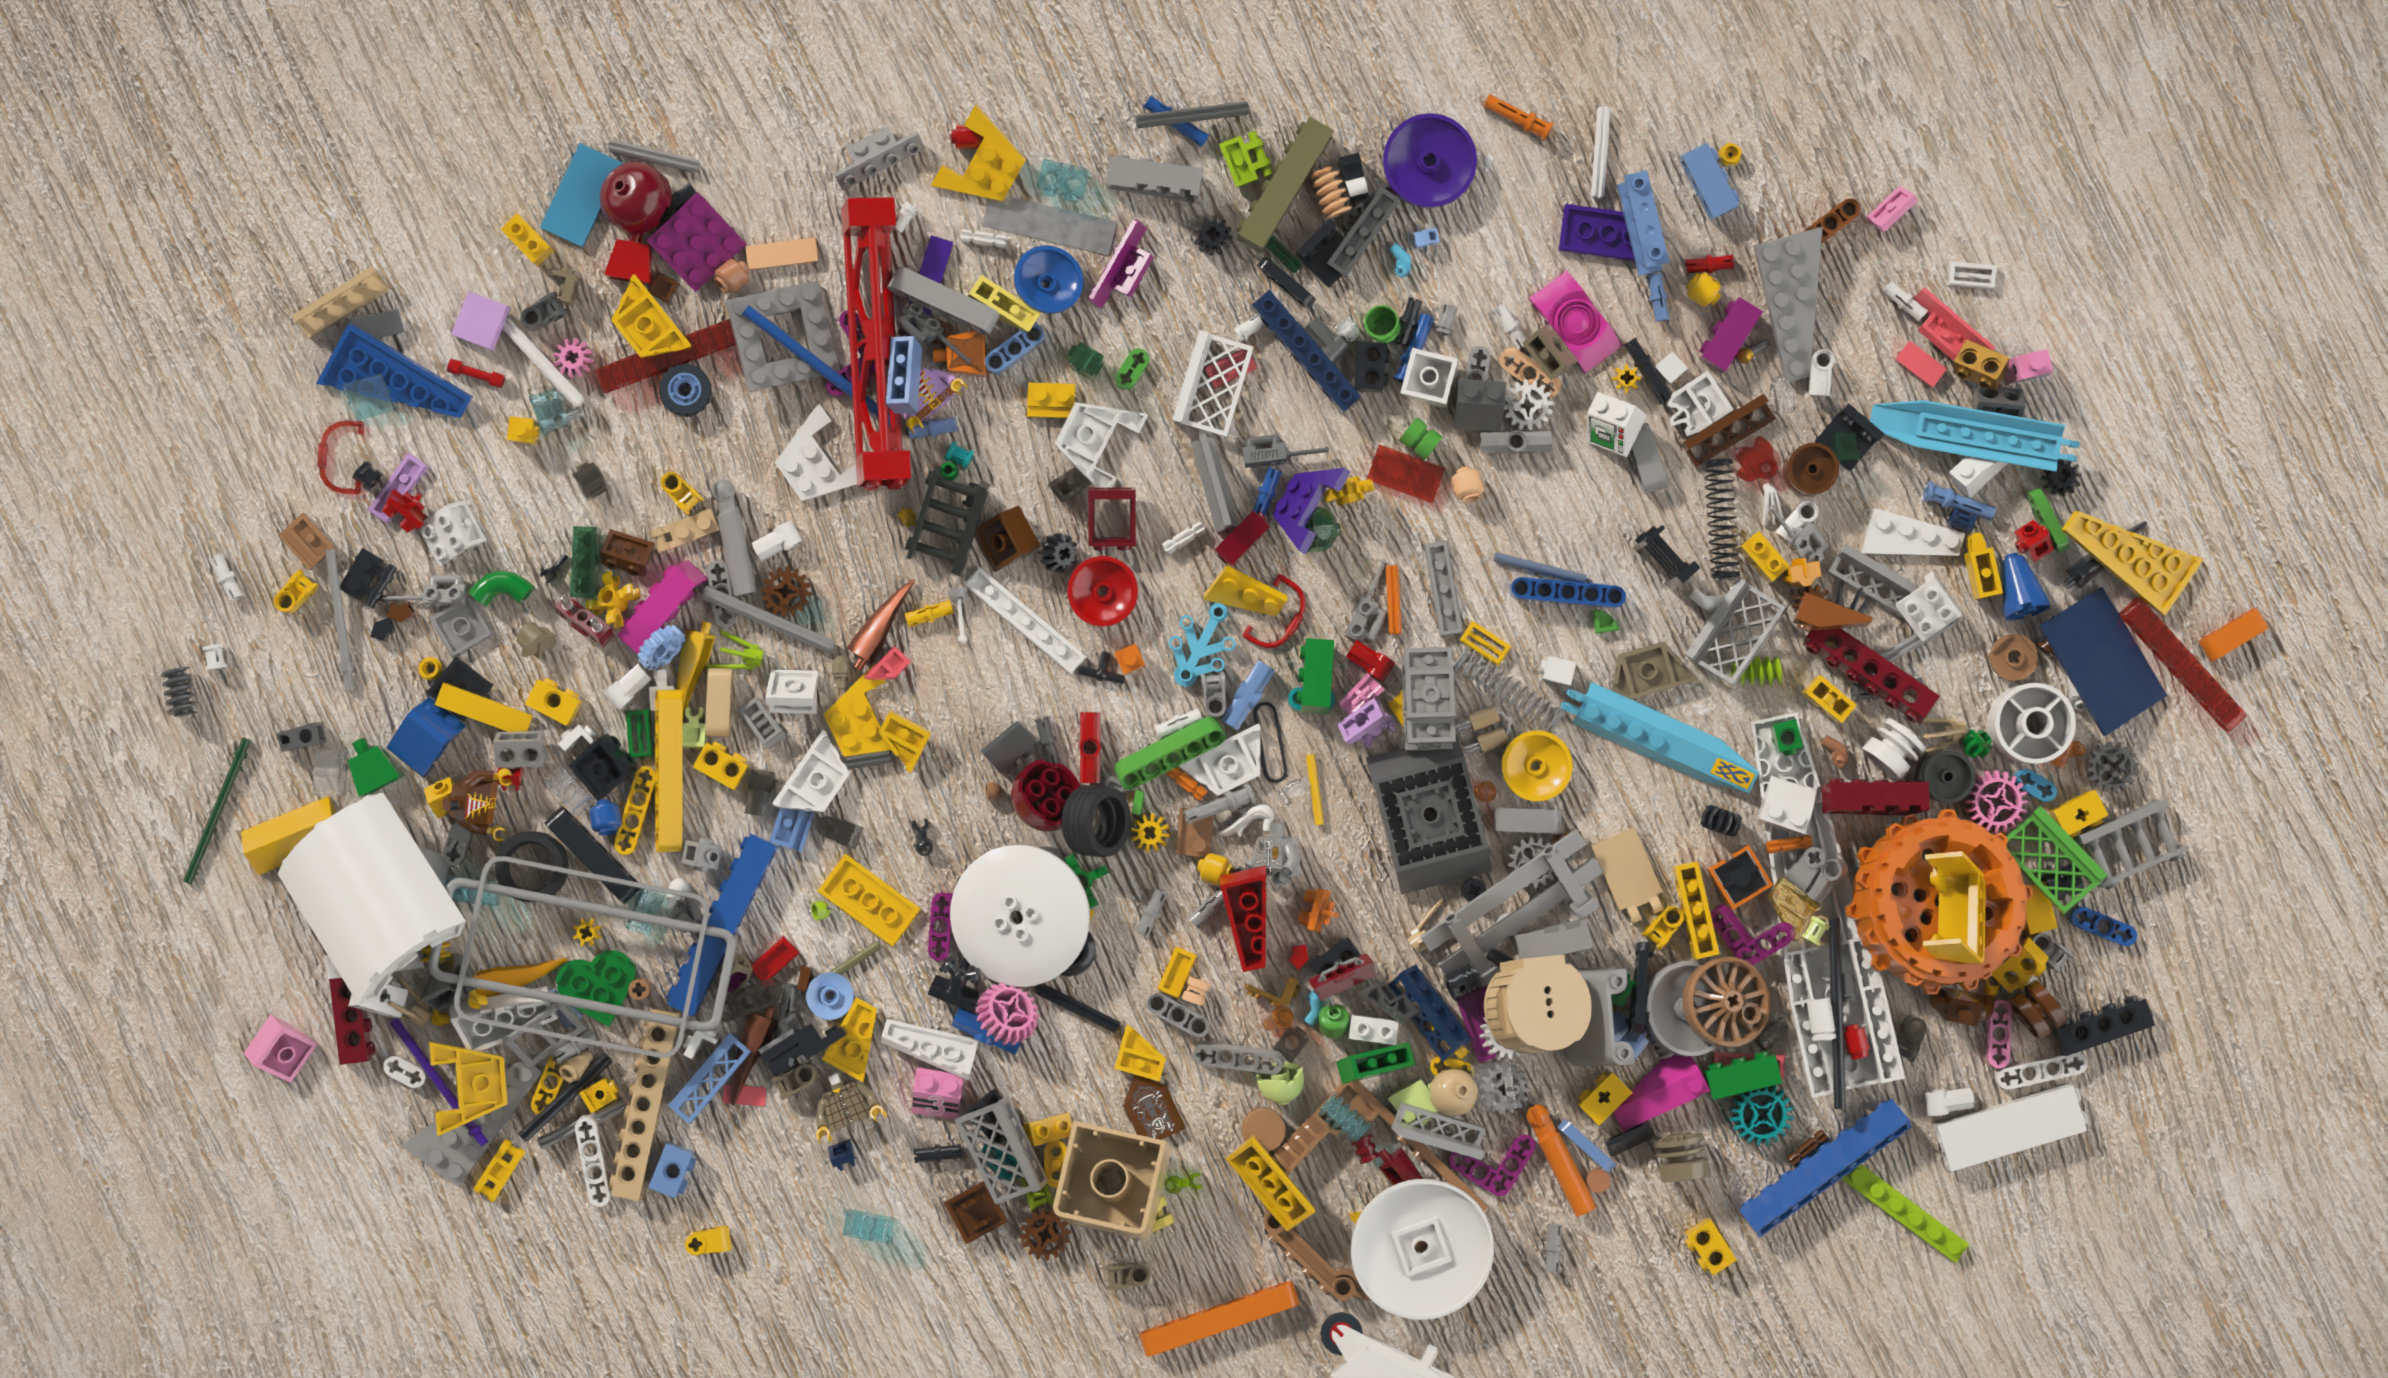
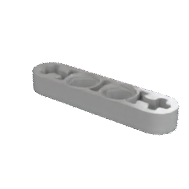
M1206 1041L1198 1043L1192 1053L1194 1061L1202 1066L1271 1075L1279 1073L1285 1062L1283 1055L1279 1051ZM1202 1049H1204L1205 1053L1208 1054L1206 1058H1204L1203 1054L1200 1053ZM1224 1051L1231 1053L1233 1060L1230 1062L1223 1060L1221 1053ZM1250 1054L1254 1056L1256 1063L1252 1065L1246 1063L1244 1055ZM1271 1058H1273L1274 1062L1277 1063L1275 1067L1272 1066L1271 1062H1269Z

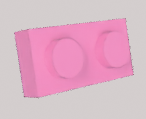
M1899 186L1866 218L1871 225L1885 232L1918 200L1913 193Z

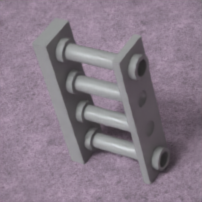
M2167 798L2156 799L2083 831V833L2075 837L2078 844H2086L2087 847H2090L2097 864L2108 874L2106 879L2098 886L2099 888L2112 889L2118 886V881L2165 860L2170 859L2172 862L2184 857L2183 853L2189 850L2188 846L2181 845L2177 847L2163 816L2165 813L2163 809L2170 807ZM2147 816L2155 819L2168 849L2167 852L2155 856L2142 827V819ZM2127 825L2133 828L2147 859L2135 866L2120 835L2122 832L2120 828ZM2106 834L2112 838L2125 868L2124 871L2112 875L2098 843L2100 842L2099 837Z

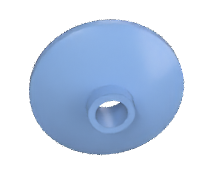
M833 972L822 973L816 976L810 982L806 992V1001L810 1010L816 1016L827 1020L837 1019L846 1014L852 1006L854 998L850 982L844 976ZM827 991L834 992L832 999L825 997Z

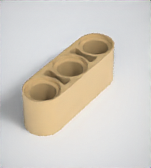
M708 669L706 736H731L733 669Z

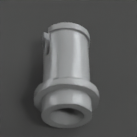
M1443 304L1439 322L1435 324L1437 333L1449 336L1450 332H1453L1452 324L1458 308Z

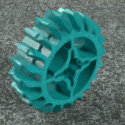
M1776 1085L1770 1086L1769 1090L1768 1087L1748 1091L1745 1095L1744 1093L1737 1094L1741 1097L1739 1101L1734 1098L1732 1099V1102L1737 1104V1108L1731 1107L1729 1111L1736 1113V1116H1731L1729 1120L1731 1122H1738L1732 1128L1734 1131L1742 1129L1738 1136L1743 1138L1747 1135L1746 1142L1749 1144L1755 1138L1756 1146H1760L1762 1139L1764 1144L1769 1146L1770 1137L1777 1143L1779 1141L1776 1136L1778 1133L1782 1137L1786 1136L1785 1132L1782 1131L1783 1127L1791 1129V1126L1786 1123V1119H1794L1793 1116L1787 1115V1112L1792 1111L1793 1107L1785 1106V1104L1790 1102V1098L1785 1097L1781 1099L1785 1093L1783 1090H1779L1775 1094L1777 1090ZM1757 1095H1769L1772 1097L1769 1101H1765L1760 1105L1751 1100V1098ZM1776 1103L1779 1107V1119L1777 1123L1774 1121L1771 1115L1773 1109L1775 1108L1774 1105ZM1745 1105L1751 1110V1117L1748 1119L1747 1124H1745L1743 1119ZM1754 1107L1761 1110L1765 1108L1766 1110L1764 1111V1114L1766 1115L1765 1117L1769 1121H1767L1766 1119H1762L1761 1117H1759V1120H1757L1759 1114L1757 1113V1110ZM1762 1123H1766L1772 1128L1764 1133L1751 1131Z

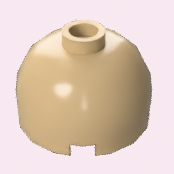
M1450 1069L1441 1071L1430 1084L1431 1103L1438 1112L1445 1116L1455 1117L1463 1115L1471 1110L1477 1102V1084L1473 1077L1463 1070Z

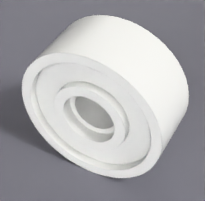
M2028 683L2011 687L1996 698L1988 714L1987 726L1993 745L2004 757L2017 763L2035 764L2051 761L2068 748L2075 734L2076 719L2071 703L2059 690L2042 683ZM2030 713L2036 714L2041 722L2040 729L2036 734L2031 733L2026 726V719Z

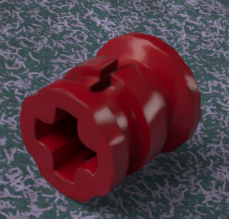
M1372 1134L1359 1137L1350 1143L1351 1146H1355L1357 1149L1355 1153L1361 1158L1359 1160L1360 1164L1368 1163L1379 1157L1377 1155L1379 1152L1375 1151V1143H1372L1370 1140L1373 1137Z

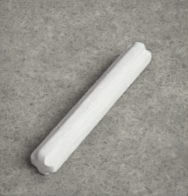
M1599 106L1597 109L1591 197L1594 199H1603L1605 191L1610 107Z

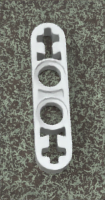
M2074 1053L2069 1056L2058 1055L2008 1066L1996 1072L1995 1082L2003 1089H2014L2078 1075L2086 1070L2087 1060L2082 1054ZM2074 1057L2081 1061V1064L2077 1065L2078 1069L2072 1066L2065 1067L2067 1072L2064 1073L2062 1059H2064L2066 1064L2073 1062ZM2050 1062H2056L2059 1067L2058 1072L2054 1075H2049L2046 1070ZM2027 1067L2035 1069L2036 1075L2032 1080H2026L2023 1076V1072ZM2018 1069L2020 1083H2018L2016 1078L2010 1079L2008 1085L2006 1082L2001 1081L2005 1072L2007 1075L2013 1076L2017 1075L2015 1070Z
M584 1115L577 1120L575 1133L589 1200L594 1206L602 1207L609 1202L611 1189H609V1179L597 1122L592 1116ZM584 1121H587L588 1125H592L589 1129V1136H595V1138H588L582 1141V1138L586 1137L585 1129H580ZM594 1144L597 1147V1153L593 1156L587 1155L584 1151V1146ZM591 1167H599L602 1175L599 1178H592L589 1175ZM601 1183V1193H606L603 1200L594 1197L597 1192V1186H591V1184Z

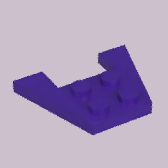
M1345 467L1294 474L1281 500L1276 505L1272 515L1298 551L1306 554L1316 536V533L1305 528L1326 488L1338 492L1341 491L1351 473Z

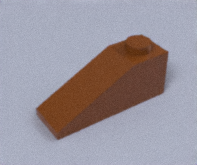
M1805 593L1801 598L1792 623L1797 624V628L1803 631L1811 632V630L1820 631L1868 626L1872 622L1873 617Z

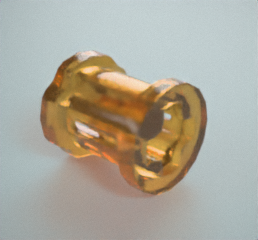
M1489 781L1480 782L1474 789V795L1480 802H1490L1497 794L1495 785ZM1485 785H1487L1488 790H1491V795H1487L1486 799L1483 798V794L1479 793V790L1484 789Z

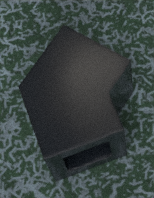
M386 618L375 622L370 637L388 641L389 635L396 632L392 619Z

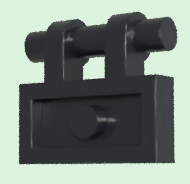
M362 548L340 584V589L360 601L366 593L369 595V598L365 604L374 608L377 601H381L384 596L382 593L387 584L391 583L394 579L393 574L397 567L389 563L385 571H383L380 567L384 560ZM375 575H377L380 579L375 588L372 589L369 586Z

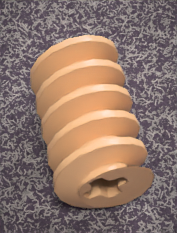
M1326 167L1310 175L1311 180H1317L1313 183V188L1320 189L1316 192V196L1324 197L1319 201L1320 206H1327L1322 210L1324 215H1330L1326 220L1341 216L1352 209V206L1344 205L1349 200V197H1341V194L1346 189L1338 188V185L1343 180H1335L1334 177L1340 172L1332 171V167Z

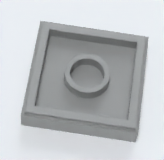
M470 594L467 595L466 605H451L429 617L453 659L494 636Z

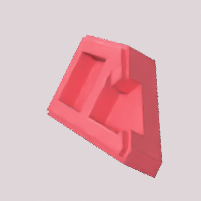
M893 646L864 678L866 680H894L911 661Z

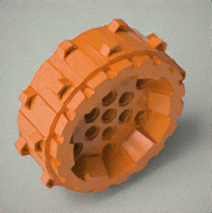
M1943 809L1936 819L1929 818L1919 821L1914 814L1901 817L1900 825L1894 823L1886 828V834L1878 839L1872 848H1860L1856 855L1860 862V867L1857 874H1855L1852 885V902L1845 907L1846 917L1853 919V921L1855 920L1858 936L1863 946L1872 955L1870 966L1876 972L1886 969L1893 976L1905 981L1906 984L1912 987L1920 985L1924 994L1936 995L1941 986L1959 984L1964 991L1978 988V981L1986 980L1993 975L1992 972L2002 965L2007 957L2019 956L2022 951L2019 937L2022 930H2024L2027 916L2026 902L2033 897L2032 887L2024 884L2020 867L2007 850L2008 838L2002 832L1992 835L1984 827L1967 819L1957 818L1955 810ZM1923 851L1927 855L1963 851L1983 872L1986 882L1985 957L1983 963L1969 964L1937 959L1923 946V941H1929L1934 934H1938L1939 907L1936 905L1939 891L1929 881V875L1933 872V867L1923 860ZM1893 884L1898 889L1896 896L1891 891ZM1915 890L1920 895V899L1918 902L1914 899L1913 896ZM1922 913L1927 918V922L1925 925L1921 922L1920 919ZM1907 930L1911 933L1912 936L1910 942L1907 941V939L1905 938V932Z

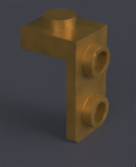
M1289 975L1281 997L1245 983L1244 988L1248 990V995L1260 999L1262 995L1270 999L1269 1004L1282 1008L1283 1005H1289L1291 998L1296 999L1301 986L1297 984L1299 981L1297 978Z

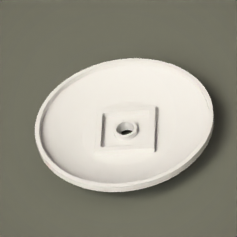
M1009 845L987 852L976 859L965 870L953 892L950 920L954 939L962 955L971 965L979 968L982 975L995 982H1003L1005 985L1027 987L1052 980L1074 963L1087 939L1090 910L1082 883L1063 860L1051 852L1038 847ZM1013 911H1019L1022 914L1023 921L1020 924L1013 922L1011 918Z
M1408 1180L1382 1191L1362 1211L1354 1227L1351 1239L1352 1266L1363 1291L1382 1309L1408 1319H1434L1462 1308L1483 1287L1493 1263V1234L1483 1210L1466 1192L1452 1184L1439 1180ZM1418 1241H1425L1428 1244L1427 1248L1422 1252L1414 1249Z

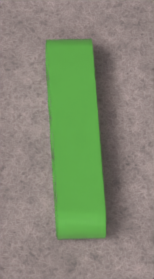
M1205 717L1185 727L1183 730L1177 731L1121 759L1115 764V774L1124 789L1136 788L1221 745L1225 740V733L1215 717Z

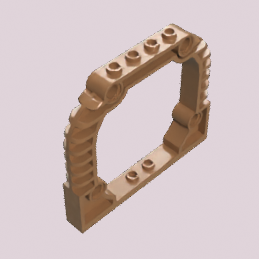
M1360 1081L1343 1085L1341 1082L1302 1125L1276 1150L1272 1157L1289 1176L1292 1170L1328 1133L1341 1135L1347 1131L1349 1123L1373 1121L1378 1115L1392 1126L1396 1116ZM1335 1116H1340L1343 1119V1125L1337 1129L1331 1127V1119ZM1396 1135V1138L1405 1146L1410 1144L1415 1149L1413 1154L1422 1163L1427 1160L1445 1178L1443 1182L1452 1184L1466 1192L1477 1202L1483 1212L1488 1208L1486 1203L1424 1143ZM1263 1204L1266 1211L1263 1216V1223L1265 1229L1269 1232L1267 1237L1276 1246L1281 1244L1286 1249L1284 1254L1292 1262L1299 1261L1303 1265L1301 1270L1310 1279L1315 1277L1320 1282L1318 1287L1326 1295L1331 1293L1337 1299L1343 1301L1349 1300L1352 1296L1362 1300H1371L1360 1286L1354 1270L1347 1267L1334 1268L1294 1228L1286 1231L1281 1224L1277 1227L1269 1225L1268 1219L1272 1214ZM1418 1241L1414 1249L1422 1252L1427 1248L1428 1244L1425 1241ZM1342 1281L1350 1285L1349 1290L1345 1293H1340L1336 1289L1338 1283Z

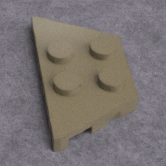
M1663 641L1618 654L1611 691L1629 699H1636L1698 681V678Z

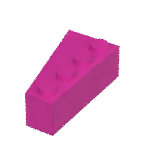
M689 560L674 566L671 564L662 574L664 579L660 583L656 582L649 589L648 593L650 596L645 601L641 600L635 606L634 611L636 613L631 619L627 617L624 620V626L619 627L622 630L617 636L637 654L641 652L639 648L645 643L644 640L649 639L651 634L659 628L664 630L665 626L663 624L671 622L680 612L678 606H683L696 594L693 591L694 588L701 584L704 585L708 581V577Z

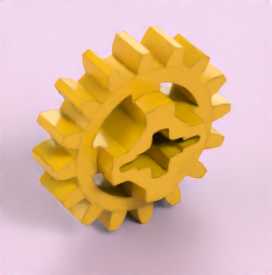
M1359 476L1347 478L1341 491L1325 490L1323 493L1325 503L1337 501L1338 506L1359 502L1365 499L1364 494L1374 491L1372 479L1360 481Z

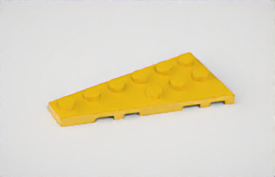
M2074 511L2061 529V531L2159 615L2167 614L2204 560L2203 558L2187 554L2182 550L2166 546V544L2124 530L2122 527L2103 522L2101 519L2080 511Z

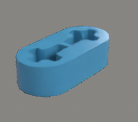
M2020 769L2014 774L2017 777L2014 785L2022 782L2019 778L2020 775L2028 774L2027 779L2033 782V785L2024 783L2020 790L2027 791L2028 795L2038 801L2049 802L2056 797V786L2034 771ZM2037 785L2040 787L2048 786L2050 795L2042 797V791L2036 788Z

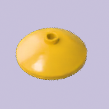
M1536 730L1522 733L1509 743L1502 757L1501 768L1503 778L1512 792L1526 800L1545 801L1557 796L1565 789L1572 775L1573 763L1568 747L1560 738L1549 732ZM1534 761L1540 764L1539 769L1536 771L1531 767Z

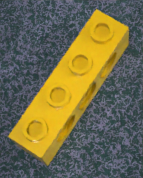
M1698 861L1671 866L1681 910L1684 914V923L1692 958L1701 959L1720 954Z

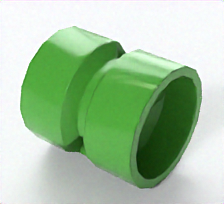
M1417 417L1398 441L1406 447H1415L1414 453L1425 461L1443 436L1434 429L1427 431L1425 422Z

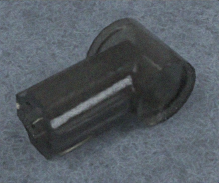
M751 768L748 779L749 792L744 813L765 817L769 794L774 786L775 772Z

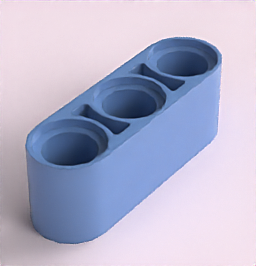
M1034 323L1031 330H1038L1040 332V338L1036 341L1029 340L1027 338L1028 333L1020 330L991 351L985 358V365L991 374L1000 375L1038 348L1045 339L1042 327ZM1012 344H1019L1021 352L1017 355L1010 354L1009 347ZM995 357L1002 359V366L998 369L990 367V361Z

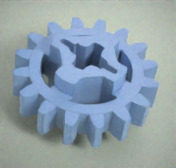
M667 625L664 630L659 628L651 634L649 639L644 640L645 643L639 648L641 652L637 654L638 660L648 670L652 668L656 670L659 665L664 667L672 661L675 655L679 654L680 649L683 647L682 643L686 641L684 638L685 634L675 625L671 627Z

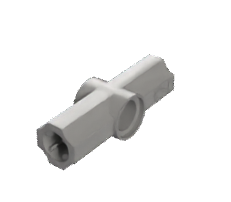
M1516 430L1512 432L1480 433V453L1517 454L1520 452L1552 451L1551 431L1521 432ZM1511 437H1519L1522 441V446L1520 448L1512 447L1510 445Z

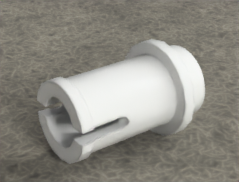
M907 201L904 205H900L902 208L896 215L895 228L902 233L912 217L917 215L916 211L918 210Z
M1256 314L1243 324H1237L1233 331L1240 341H1246L1248 336L1265 326L1261 318Z

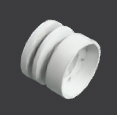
M1887 718L1883 724L1888 730L1879 727L1877 730L1883 740L1880 741L1871 737L1863 746L1862 752L1884 772L1897 780H1901L1910 770V766L1904 759L1908 758L1912 761H1917L1919 758L1915 752L1923 754L1926 747L1910 729Z

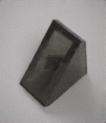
M1074 467L1051 481L1048 487L1064 506L1092 483Z

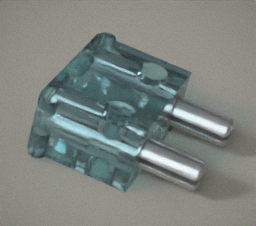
M556 388L537 395H529V400L540 429L545 436H548L550 432L569 426V421L583 416L581 408L565 413L561 399L565 398V396L560 391H557ZM549 396L554 397L552 401H547ZM557 418H562L560 423L555 422Z

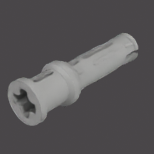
M1248 784L1239 790L1227 791L1223 794V797L1184 810L1183 815H1186L1184 817L1185 821L1190 825L1226 810L1234 812L1240 806L1246 804L1253 805L1255 804L1254 794Z

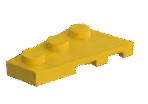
M856 997L841 1026L844 1025L849 1033L831 1044L822 1060L864 1082L878 1008Z

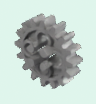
M1529 837L1527 844L1524 840H1520L1521 847L1514 845L1512 848L1516 851L1515 854H1508V857L1513 859V862L1507 864V866L1514 869L1510 874L1516 871L1520 864H1526L1530 861L1524 855L1525 848L1531 849V856L1534 858L1551 844L1548 842L1542 845V838H1539L1534 843L1533 837ZM1552 869L1531 882L1533 887L1537 888L1538 882L1546 886V878L1553 880L1554 877L1551 875Z

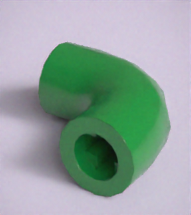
M500 570L486 574L469 590V594L485 607L494 597L500 594H507L517 603L521 604L530 596L535 586L515 572Z

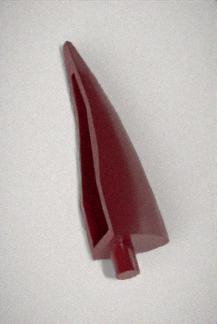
M1401 1147L1391 1155L1385 1148L1377 1154L1383 1161L1378 1168L1392 1185L1408 1180L1424 1179Z

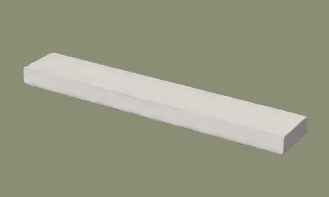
M978 567L964 585L1071 675L1087 658L982 568Z

